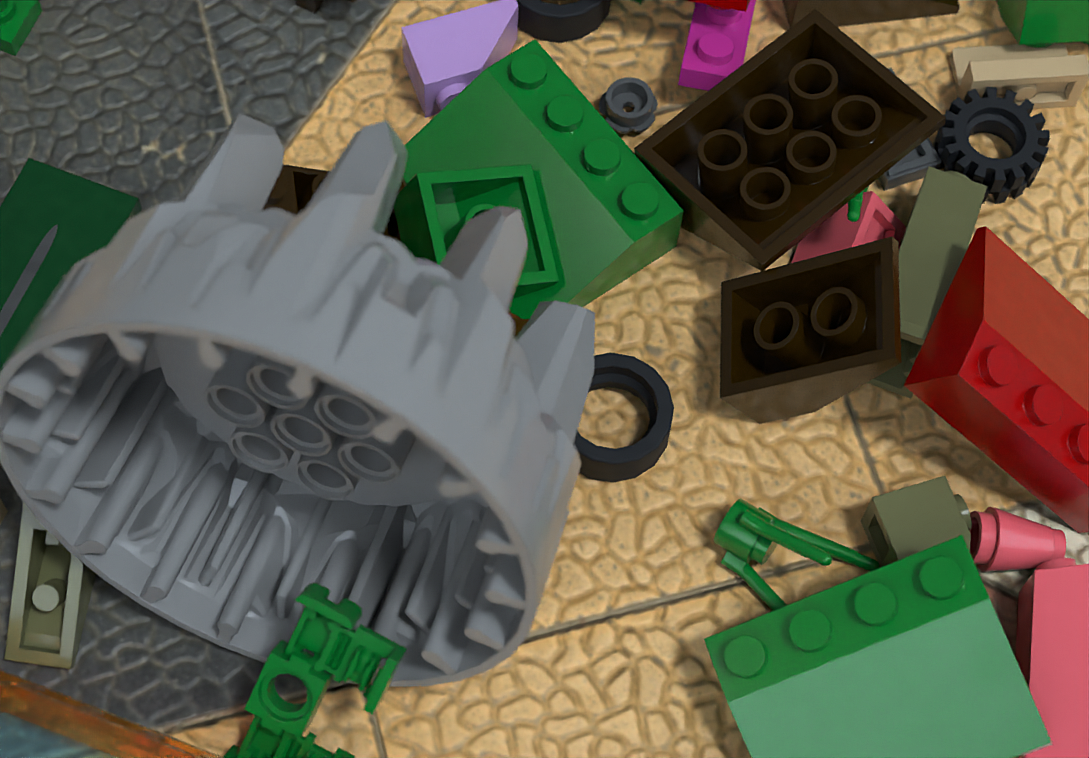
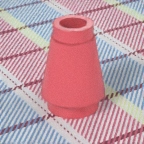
M988 507L984 512L972 511L970 513L972 522L970 553L974 563L983 572L1036 569L1038 565L1046 561L1065 557L1066 537L1062 530L1052 529L1049 526L994 507Z

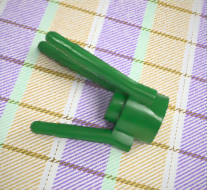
M741 498L727 512L714 536V543L727 550L721 564L740 575L772 611L787 606V604L759 576L749 563L753 559L763 565L778 544L824 566L830 565L832 557L870 572L880 568L877 560L778 519L761 507L756 508Z

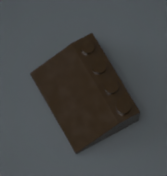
M814 9L636 146L634 151L638 159L683 209L681 228L760 271H764L945 125L946 117Z

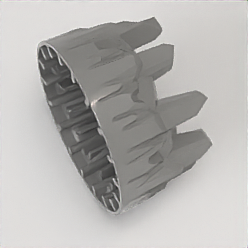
M239 113L224 131L177 202L158 204L128 219L107 248L100 249L77 262L64 275L0 371V463L16 492L41 524L76 558L103 580L140 605L175 625L221 647L266 663L270 652L281 639L289 642L305 606L295 601V598L308 584L318 583L330 589L328 600L339 604L343 598H347L360 606L362 617L352 630H356L362 624L407 648L389 687L437 685L460 681L488 671L510 657L528 636L544 594L569 514L567 508L582 464L573 443L594 373L595 313L579 305L559 301L540 302L529 321L514 338V322L508 315V310L528 248L520 209L494 207L467 221L440 265L425 259L414 258L402 243L382 236L401 185L408 156L404 143L387 120L365 126L354 134L303 212L295 216L279 208L262 211L282 169L284 149L274 127ZM304 649V650H303V651H305V652H307V653H309V654H311V655L314 656V654H313L311 651H309V650H307V649ZM383 658L379 668L383 669L387 661ZM351 680L346 681V683L357 684Z

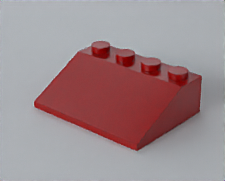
M988 227L977 228L904 386L1077 533L1089 532V319Z

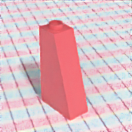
M1058 558L1038 565L1018 595L1015 658L1052 741V745L1019 758H1089V564L1076 565L1073 558Z

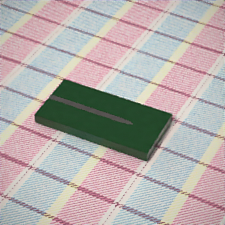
M28 158L0 206V371L64 275L77 262L100 249L107 248L128 219L140 214L142 207L139 198Z

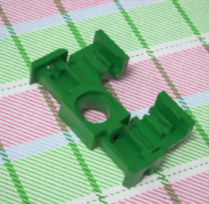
M318 583L308 584L295 598V601L303 604L305 607L289 642L281 639L270 652L245 706V710L255 715L240 748L233 745L223 758H355L354 755L339 747L334 754L315 744L314 741L317 735L311 732L306 737L302 735L311 725L332 678L340 684L342 681L346 683L347 680H351L360 685L359 690L361 691L366 688L363 696H365L367 702L363 710L373 715L382 702L407 648L362 624L356 630H352L362 617L360 606L347 598H343L339 604H336L327 599L330 589ZM304 649H307V650L311 651V652L314 654V656L311 655V654H309V653H307V652H305V651H303V650H304ZM384 658L387 661L382 669L379 666ZM288 673L299 678L306 687L307 700L300 704L285 701L275 689V676Z

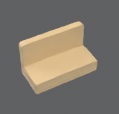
M1052 43V45L1045 48H1034L1019 44L954 48L950 56L957 97L959 96L962 100H964L967 91L977 89L980 98H982L986 87H997L998 98H1004L1007 89L1016 92L1017 94L1013 102L1019 106L1027 98L1034 104L1033 109L1075 107L1089 80L1087 55H1068L1064 43Z

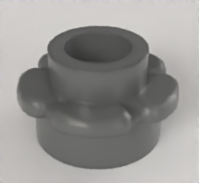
M625 77L616 80L609 86L607 92L602 95L599 101L601 115L606 117L607 123L615 132L626 134L635 131L640 133L647 130L655 121L653 112L658 107L656 97L653 95L651 88L640 79ZM623 107H632L634 110L626 112L623 110Z

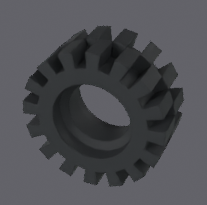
M986 87L982 98H980L977 89L967 91L964 100L958 96L951 103L949 111L946 110L944 115L946 117L945 125L938 130L933 143V147L942 162L940 169L944 168L943 171L959 172L967 176L971 181L988 186L982 204L985 203L988 194H993L995 204L1005 203L1009 193L1013 199L1022 195L1026 186L1029 188L1035 180L1049 149L1046 146L1050 140L1049 130H1042L1046 122L1042 113L1031 117L1030 113L1034 104L1026 98L1020 106L1013 102L1017 93L1007 89L1004 98H998L997 87ZM974 133L996 135L1010 146L1012 155L1005 159L986 157L971 146L969 136Z

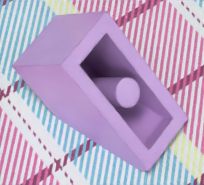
M498 0L401 27L403 61L425 118L438 114L487 67L510 53L517 40L518 3L516 0Z

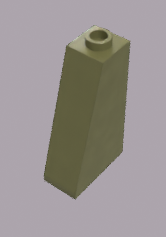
M930 166L928 167L899 245L901 363L867 383L910 399L912 398L913 393L904 386V383L968 249L988 186L971 181L967 176L959 172L942 171Z

